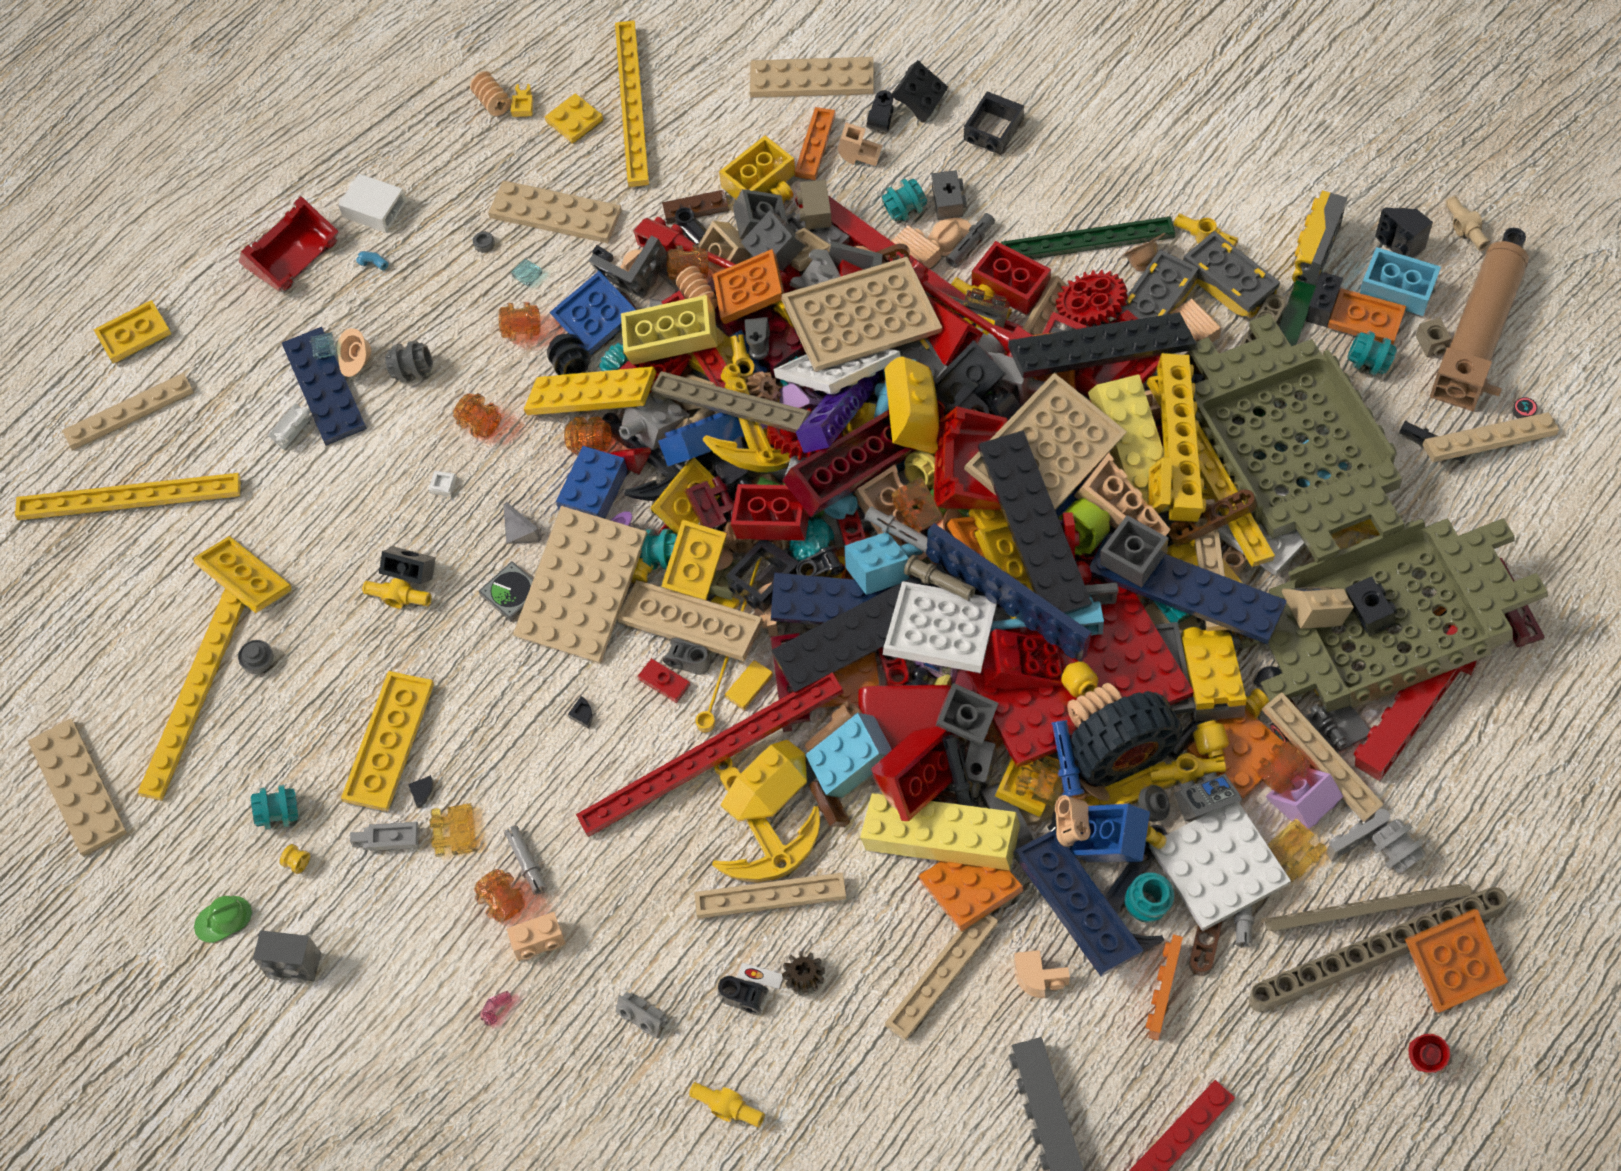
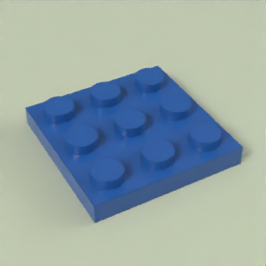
M598 271L549 313L567 333L580 337L584 347H586L591 355L622 329L621 313L635 311L636 309Z

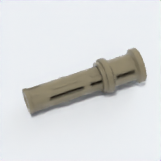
M912 555L905 565L904 574L907 576L913 575L921 579L924 584L932 583L967 601H970L975 594L976 588L937 570L936 565L922 562L915 555Z

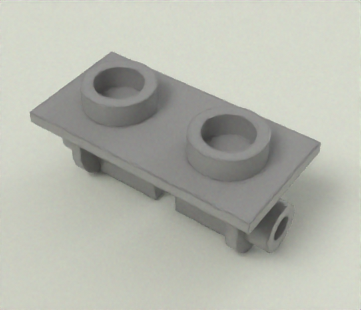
M626 992L623 996L619 995L616 1013L623 1019L629 1020L638 1026L643 1032L657 1039L660 1026L665 1027L669 1020L666 1014L652 1005L645 1011L644 1008L647 1006V1002L633 992Z

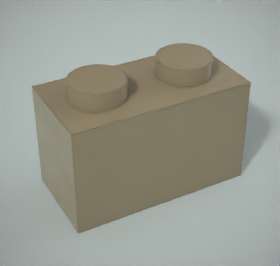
M826 180L800 182L801 191L797 192L798 205L802 204L803 207L799 208L800 221H805L806 230L831 227V211Z

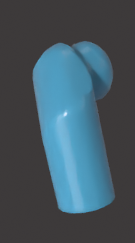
M361 251L356 258V262L361 266H366L367 262H372L380 270H385L389 265L376 252Z

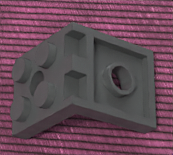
M651 235L629 272L595 254H592L589 262L609 282L643 299L649 288L656 283L657 276L661 269L667 265L670 255L659 239Z
M831 241L828 253L836 268L842 260L862 269L882 264V254Z

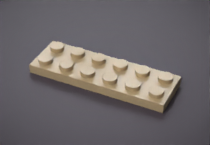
M873 57L751 60L750 98L874 94Z
M503 180L488 215L492 219L608 244L622 209L621 205Z
M636 580L617 617L618 622L670 639L680 638L686 642L701 645L706 650L741 661H745L763 624L762 617Z
M72 718L28 740L79 853L83 857L127 834L125 826Z

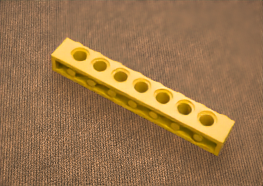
M1162 353L1157 366L1164 457L1172 458V466L1175 467V475L1173 480H1171L1174 499L1168 506L1169 519L1198 522L1201 513L1205 512L1206 499L1202 498L1204 479L1200 478L1202 459L1198 457L1201 443L1200 440H1197L1199 422L1195 421L1197 402H1193L1195 383L1191 381L1194 368L1190 364L1189 355Z

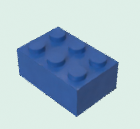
M720 412L665 433L666 438L658 442L667 466H671L712 451L703 441L706 435L726 441H734L738 437L745 436L738 417Z
M582 446L556 500L558 511L563 506L606 519L628 473L625 459Z
M1131 804L1088 806L1090 836L1087 840L1075 841L1069 847L1073 855L1077 859L1089 863L1143 861L1150 811Z

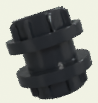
M569 333L560 334L549 343L547 358L553 365L557 375L585 373L588 370L591 356L586 347H584L580 337Z

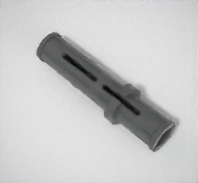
M985 213L975 225L969 228L967 235L946 256L945 260L950 266L956 267L978 240L980 241L985 237L986 231L995 223L993 216Z

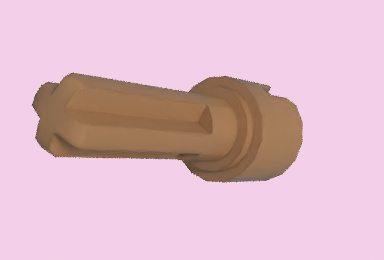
M851 701L843 703L832 713V720L805 743L807 752L811 751L855 714L862 713L859 707Z

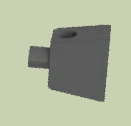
M970 741L965 768L968 778L973 781L972 791L975 800H978L980 789H984L989 785L997 757L995 743L983 741L982 745H978ZM975 772H981L979 775H974Z

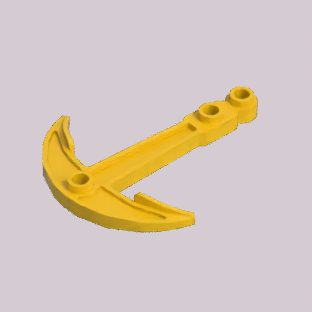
M736 364L725 366L721 374V379L726 383L725 389L750 395L744 380L740 378V368ZM739 417L738 419L749 449L737 448V443L733 441L720 440L707 435L703 438L705 444L716 455L742 469L755 472H775L788 467L791 459L789 458V453L781 454V449L774 450V448L770 447L760 423Z
M731 758L714 766V770L720 775V780L727 793L735 779L740 775L738 769L733 767ZM722 765L728 766L725 770L719 769ZM818 806L813 807L809 818L798 830V837L787 845L782 844L766 818L745 819L765 857L750 863L747 862V859L735 861L714 860L712 866L733 879L756 883L775 880L788 875L802 864L811 854L820 829ZM780 862L786 863L784 868H779L777 865Z

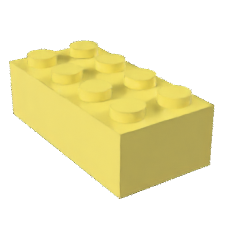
M707 295L621 313L623 350L632 365L718 347L715 311Z

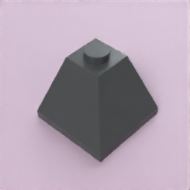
M953 683L938 714L936 726L978 745H982L998 703Z

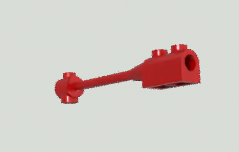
M656 217L654 220L644 218L633 230L637 245L641 247L645 246L651 235L658 238L670 255L669 259L673 258L677 253L696 255L725 269L736 265L731 261L699 248L684 236L683 229L679 225L673 224L670 228L666 226V222L661 217ZM779 270L785 294L789 287V281L787 280V275Z
M916 260L911 264L925 292L992 334L1000 342L1004 351L1008 353L1006 356L1012 357L1008 348L1009 340L1033 336L1019 326L1012 333L998 325H993L928 283L929 275L927 273L929 269Z

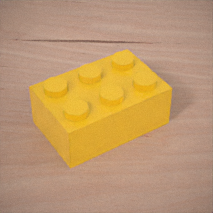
M764 135L719 171L721 188L736 200L742 189L767 193L770 188H775L779 181L787 182L795 175V162L790 154Z

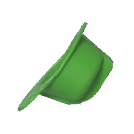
M225 895L218 897L211 905L198 914L194 923L195 934L200 940L208 943L224 939L248 924L252 915L251 905L247 900L239 896Z

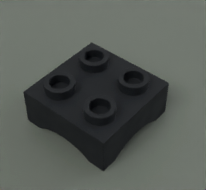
M917 60L909 66L903 79L894 89L891 96L910 108L916 118L923 122L930 117L949 87Z

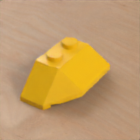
M788 739L771 744L735 779L720 804L721 807L738 822L745 821V819L774 816L807 783L805 753Z

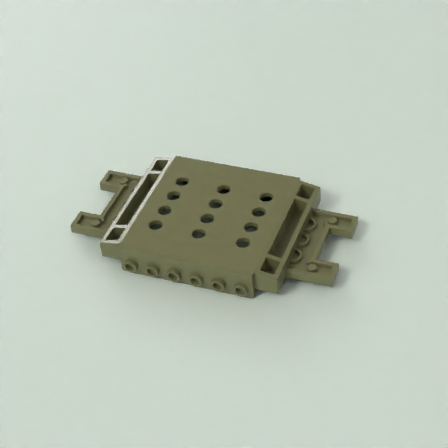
M1269 313L1249 322V327L1256 340L1218 353L1209 337L1196 342L1195 350L1188 351L1205 378L1204 381L1195 384V395L1193 397V402H1197L1195 418L1237 491L1246 489L1253 492L1257 500V507L1251 512V515L1257 524L1261 523L1271 539L1297 530L1315 561L1319 563L1339 555L1340 549L1331 536L1333 533L1371 519L1381 537L1404 528L1405 523L1386 495L1400 489L1402 477L1394 466L1395 456L1397 455L1396 448L1393 443H1389L1385 437L1384 429L1381 425H1377L1369 407L1366 408L1360 392L1353 388L1349 375L1342 371L1338 358L1333 356L1329 349L1325 350L1322 355L1313 339L1291 347ZM1298 392H1303L1308 398L1300 401L1294 395ZM1277 400H1282L1287 406L1279 409L1273 403ZM1261 408L1265 410L1266 415L1258 417L1253 414V411ZM1240 416L1245 419V423L1237 425L1232 422V419ZM1318 427H1326L1329 430V434L1320 435L1316 432V429ZM1298 435H1305L1309 441L1301 444L1295 438ZM1278 443H1283L1288 449L1280 452L1275 450L1274 446ZM1257 451H1262L1267 457L1264 460H1258L1254 458L1253 454ZM1341 462H1348L1352 468L1349 471H1344L1338 465ZM1321 470H1326L1331 474V477L1322 479L1318 477L1317 473ZM1304 478L1309 481L1310 485L1302 488L1296 484V481ZM1285 487L1289 493L1285 496H1280L1276 494L1275 489ZM1247 499L1243 500L1245 504L1249 503Z
M1448 518L1426 527L1423 519L1410 521L1399 531L1384 537L1379 535L1372 539H1365L1357 545L1341 549L1339 555L1319 563L1314 561L1304 566H1298L1288 572L1289 582L1269 589V594L1285 599L1281 592L1284 588L1326 586L1345 590L1346 587L1372 576L1376 584L1381 583L1383 586L1386 600L1393 602L1397 610L1395 622L1396 625L1401 627V631L1398 634H1390L1386 629L1369 637L1353 609L1343 623L1346 630L1341 634L1334 633L1332 631L1333 627L1301 629L1287 603L1268 643L1282 674L1262 681L1261 687L1269 702L1281 692L1288 699L1316 689L1327 712L1351 706L1353 709L1491 655L1492 649L1513 639L1512 627L1504 614L1548 597V591L1537 573L1514 582L1494 550L1515 541V536L1504 518L1459 536ZM1416 570L1426 572V576L1423 579H1415L1412 574ZM1427 588H1433L1437 593L1434 597L1427 598L1423 596L1422 592ZM1444 607L1447 609V613L1443 616H1436L1433 614L1434 608ZM1448 625H1453L1457 627L1458 631L1453 635H1447L1443 632V629ZM1249 638L1242 642L1240 640L1243 649L1260 643V641L1255 639L1251 643ZM1345 643H1353L1356 648L1348 653L1342 650V646ZM1403 643H1407L1412 647L1408 653H1400L1397 648ZM1357 661H1361L1366 665L1365 669L1359 672L1354 671L1351 667Z

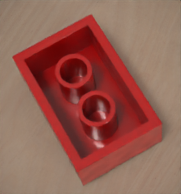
M997 241L992 244L972 270V286L987 285L994 291L997 300L1026 315L1038 302L1051 279L1050 268Z
M738 484L730 524L736 539L805 541L809 514L786 485Z

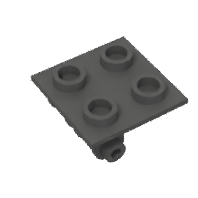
M1317 704L1310 709L1311 713L1305 716L1337 753L1364 739L1370 731L1351 706L1327 712L1325 706L1320 707Z

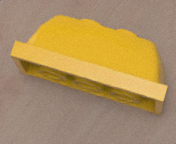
M897 357L885 367L892 442L934 454L938 449L939 413L932 372L928 366L906 357Z

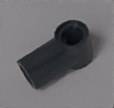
M687 207L678 209L675 213L676 224L683 229V234L689 240L698 245L707 229L694 217L692 209Z

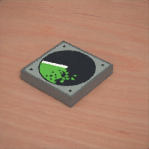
M511 561L478 592L482 598L512 622L523 609L533 579Z

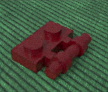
M720 476L712 479L714 488H710L708 482L704 481L685 490L700 525L712 529L722 526L727 522L724 514H728L730 519H732L734 502H732L727 492L729 488L726 483H723ZM715 496H720L724 506L719 507Z

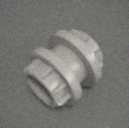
M1395 819L1372 837L1376 844L1373 850L1376 853L1383 850L1390 859L1385 863L1388 869L1393 867L1397 873H1402L1425 856V851L1421 847L1424 841L1420 838L1414 842L1408 834V831L1413 827L1410 823L1404 825L1400 819Z

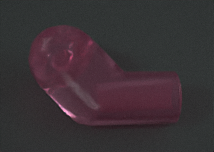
M504 991L486 1001L480 1013V1018L484 1021L485 1025L491 1026L497 1022L495 1013L498 1008L512 1002L510 993Z

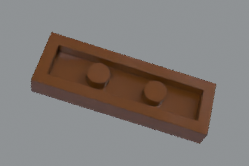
M724 190L662 202L667 224L676 222L675 213L683 207L692 209L695 218L729 211Z

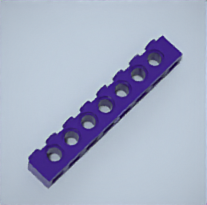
M884 369L875 372L874 376L858 380V383L855 385L841 388L840 392L836 394H827L796 431L804 453L830 447L874 392L877 383L882 382L884 379Z

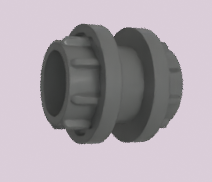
M416 340L409 341L406 349L402 344L393 345L385 357L386 367L390 376L401 382L410 381V374H413L417 379L425 378L426 374L433 367L432 356L428 346Z

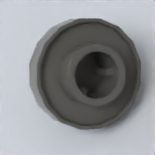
M251 640L245 643L238 652L240 666L251 674L264 672L271 666L274 659L270 645L262 640Z
M1150 785L1140 791L1139 808L1150 811L1149 821L1158 822L1166 819L1170 812V802L1166 792L1158 785Z

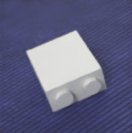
M358 174L356 179L351 182L346 194L341 197L338 206L343 218L387 233L407 200L402 188Z

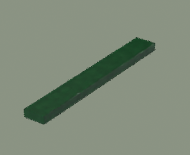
M1168 216L1001 241L1000 243L1031 259L1150 242L1163 233L1166 234L1159 240L1175 238L1176 233L1172 218Z
M1298 280L1295 282L1279 325L1280 330L1291 347L1297 345L1306 321L1309 304L1316 288L1315 285ZM1257 408L1253 411V414L1263 417L1266 415V412L1261 408Z

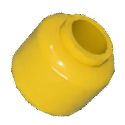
M1085 662L1069 664L1062 674L1061 681L1064 687L1075 698L1081 695L1085 696L1087 692H1093L1097 688L1098 677Z
M1216 720L1197 725V730L1194 731L1193 736L1198 752L1202 755L1208 754L1209 758L1223 755V749L1229 746L1224 726L1216 723Z

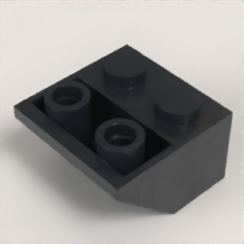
M1385 207L1381 211L1375 237L1394 253L1414 258L1426 248L1433 221L1418 209Z

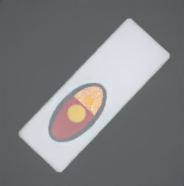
M746 963L741 964L737 975L738 978L777 989L780 988L783 979L781 973Z

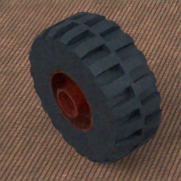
M1145 691L1144 693L1139 692L1128 697H1122L1113 703L1107 704L1101 710L1094 712L1073 732L1070 740L1075 764L1080 769L1084 780L1095 786H1109L1164 760L1175 749V746L1180 743L1182 725L1168 700L1159 693Z

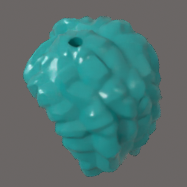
M809 518L805 541L789 540L791 556L800 562L828 547L830 540L833 541L835 538L832 528L823 519Z

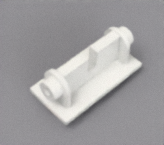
M294 403L267 436L282 450H285L310 421V410L306 407L301 408Z

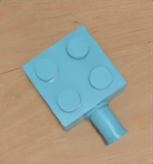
M882 533L846 545V569L864 593L868 595L908 580L909 576L904 574V568L908 559L912 555L923 554V551L909 543L900 546L889 533Z

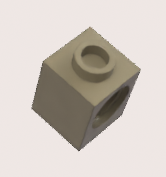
M1441 318L1420 323L1416 333V338L1426 357L1444 354L1447 347L1449 348L1452 339Z

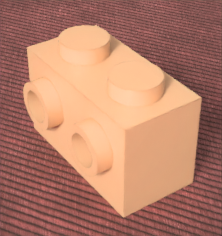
M555 912L506 929L513 952L518 961L532 958L537 954L554 950L566 944Z

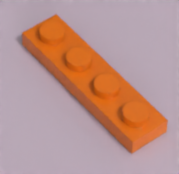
M815 107L795 168V177L816 180L836 116L835 110Z
M1173 934L1171 943H1165L1162 957H1166L1167 961L1165 966L1160 965L1157 980L1161 981L1160 990L1154 989L1151 1004L1156 1005L1154 1014H1148L1145 1029L1150 1030L1149 1039L1159 1040L1182 944V936Z

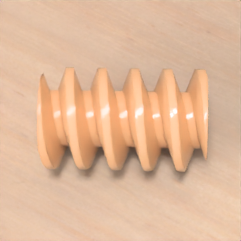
M482 71L474 76L470 89L489 114L500 116L507 112L511 106V99L508 98L507 93L491 76L490 72Z
M690 266L684 269L676 279V285L682 295H684V298L689 299L707 295L715 310L718 306V301L715 299L716 295L712 292L706 279H703L704 276L700 273L699 268Z
M1106 683L1102 688H1095L1093 692H1087L1085 696L1081 695L1077 697V700L1069 701V716L1074 725L1079 728L1081 722L1086 721L1094 712L1101 710L1107 704L1113 703L1122 697L1113 685Z

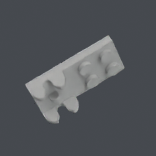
M814 249L809 254V258L813 260L803 275L792 278L789 284L796 289H801L841 276L828 251Z

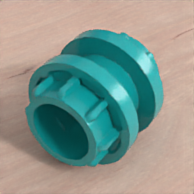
M904 178L900 181L901 188L895 191L890 186L886 189L887 193L882 195V202L893 221L897 222L902 219L905 222L909 220L908 213L915 210L919 214L923 211L922 207L927 205L926 195L916 179L912 178L907 181Z
M1368 331L1367 334L1361 332L1356 335L1347 356L1348 361L1353 362V367L1356 369H1360L1362 365L1370 367L1369 374L1373 376L1377 373L1386 374L1396 355V346L1392 345L1391 339L1386 337L1381 342L1374 340L1375 333L1372 331Z
M647 529L646 532L648 534L643 543L640 558L650 567L652 564L653 570L657 569L658 563L661 564L663 569H667L678 534H675L672 529H663L659 536L655 529Z
M284 784L278 785L279 792L267 794L266 787L259 788V793H254L250 796L253 821L257 827L264 826L265 830H270V822L283 821V827H290L289 822L297 821L299 818L296 794L293 788L285 789Z
M1152 872L1139 875L1129 886L1125 894V905L1128 912L1135 919L1145 923L1160 920L1171 908L1174 901V890L1170 882L1162 875ZM1143 892L1152 895L1156 903L1148 901L1144 897Z

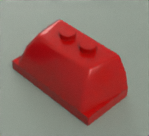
M941 727L914 731L871 768L880 791L889 804L898 810L901 821H910L953 781L942 740L943 737L952 735V732Z

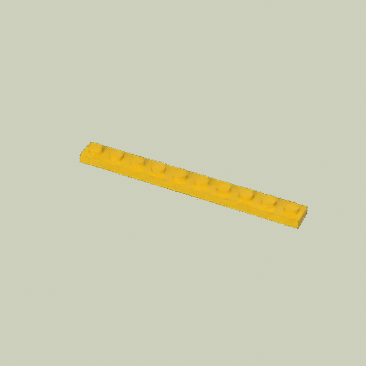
M635 20L615 22L628 187L649 185L636 24Z
M1157 375L1148 378L1147 385L1160 406ZM1199 425L1197 440H1200L1201 447L1198 457L1202 459L1200 478L1204 479V485L1212 499L1217 502L1238 491ZM1235 503L1232 504L1234 510H1236L1237 507L1235 506ZM1222 508L1219 511L1222 516H1225L1229 513L1230 509ZM1251 513L1227 524L1251 567L1273 561L1275 555Z
M239 473L18 496L16 497L15 517L17 520L238 497L241 490V476Z
M224 589L137 793L141 797L163 801L243 612L245 604L227 589Z

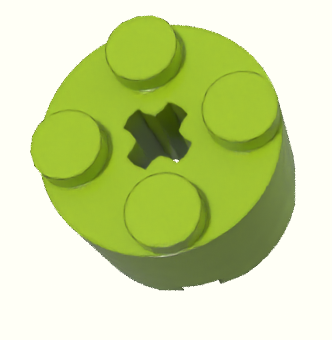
M1079 498L1063 512H1073L1075 532H1079V546H1075V555L1090 554L1108 535L1110 529L1109 513L1101 510L1086 498ZM1063 513L1058 517L1059 520L1063 521Z

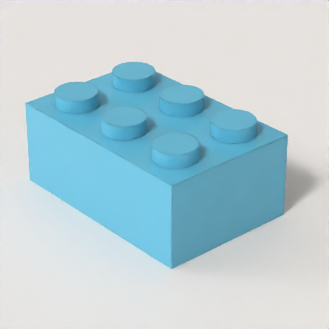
M1376 247L1364 276L1360 293L1406 306L1405 311L1424 316L1441 266Z
M857 713L809 751L806 757L827 796L843 798L872 775L871 768L892 749L875 717Z

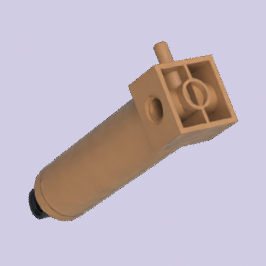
M1515 227L1509 228L1504 232L1500 242H1495L1488 247L1449 348L1447 347L1440 364L1430 398L1474 412L1479 396H1482L1483 392L1500 396L1502 388L1487 384L1488 379L1486 377L1529 262V256L1523 249L1526 241V234L1523 230Z

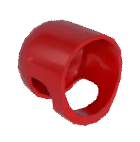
M1423 1034L1410 1042L1408 1055L1416 1070L1426 1073H1437L1448 1065L1450 1049L1446 1041L1440 1036Z

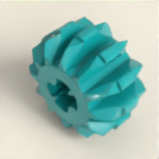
M617 343L615 346L611 345L610 349L605 351V355L601 357L602 362L599 367L601 371L619 370L627 363L629 359L624 354L623 345Z

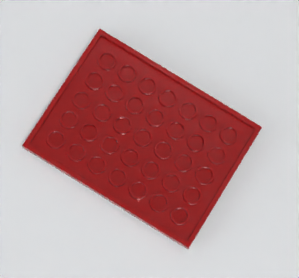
M1118 587L1116 603L1101 605L1104 620L1103 634L1091 635L1087 656L1082 661L1088 664L1098 677L1097 688H1102L1104 684L1109 683L1119 691L1121 697H1128L1134 693H1144L1145 691L1156 692L1164 696L1170 705L1192 697L1193 689L1134 592ZM1027 627L1004 630L1044 638L1037 631H1032ZM1059 648L1060 662L1063 674L1065 668L1069 664L1080 661H1078L1075 658L1073 659L1068 657L1064 653V651L1061 648ZM983 666L981 673L964 670L977 694L998 703L992 722L1017 768L1057 752L1051 723L1067 720L1070 739L1073 732L1078 729L1068 712V702L1077 700V698L1072 696L1064 685L1002 689L985 685Z

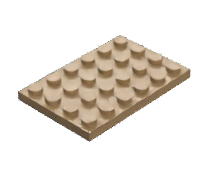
M908 257L782 294L781 298L815 372L942 332V326Z
M1054 373L990 440L1024 431L1056 510L1119 443L1127 431ZM978 452L966 464L964 469L995 494L980 452Z
M561 506L513 636L601 664L648 533L644 530Z

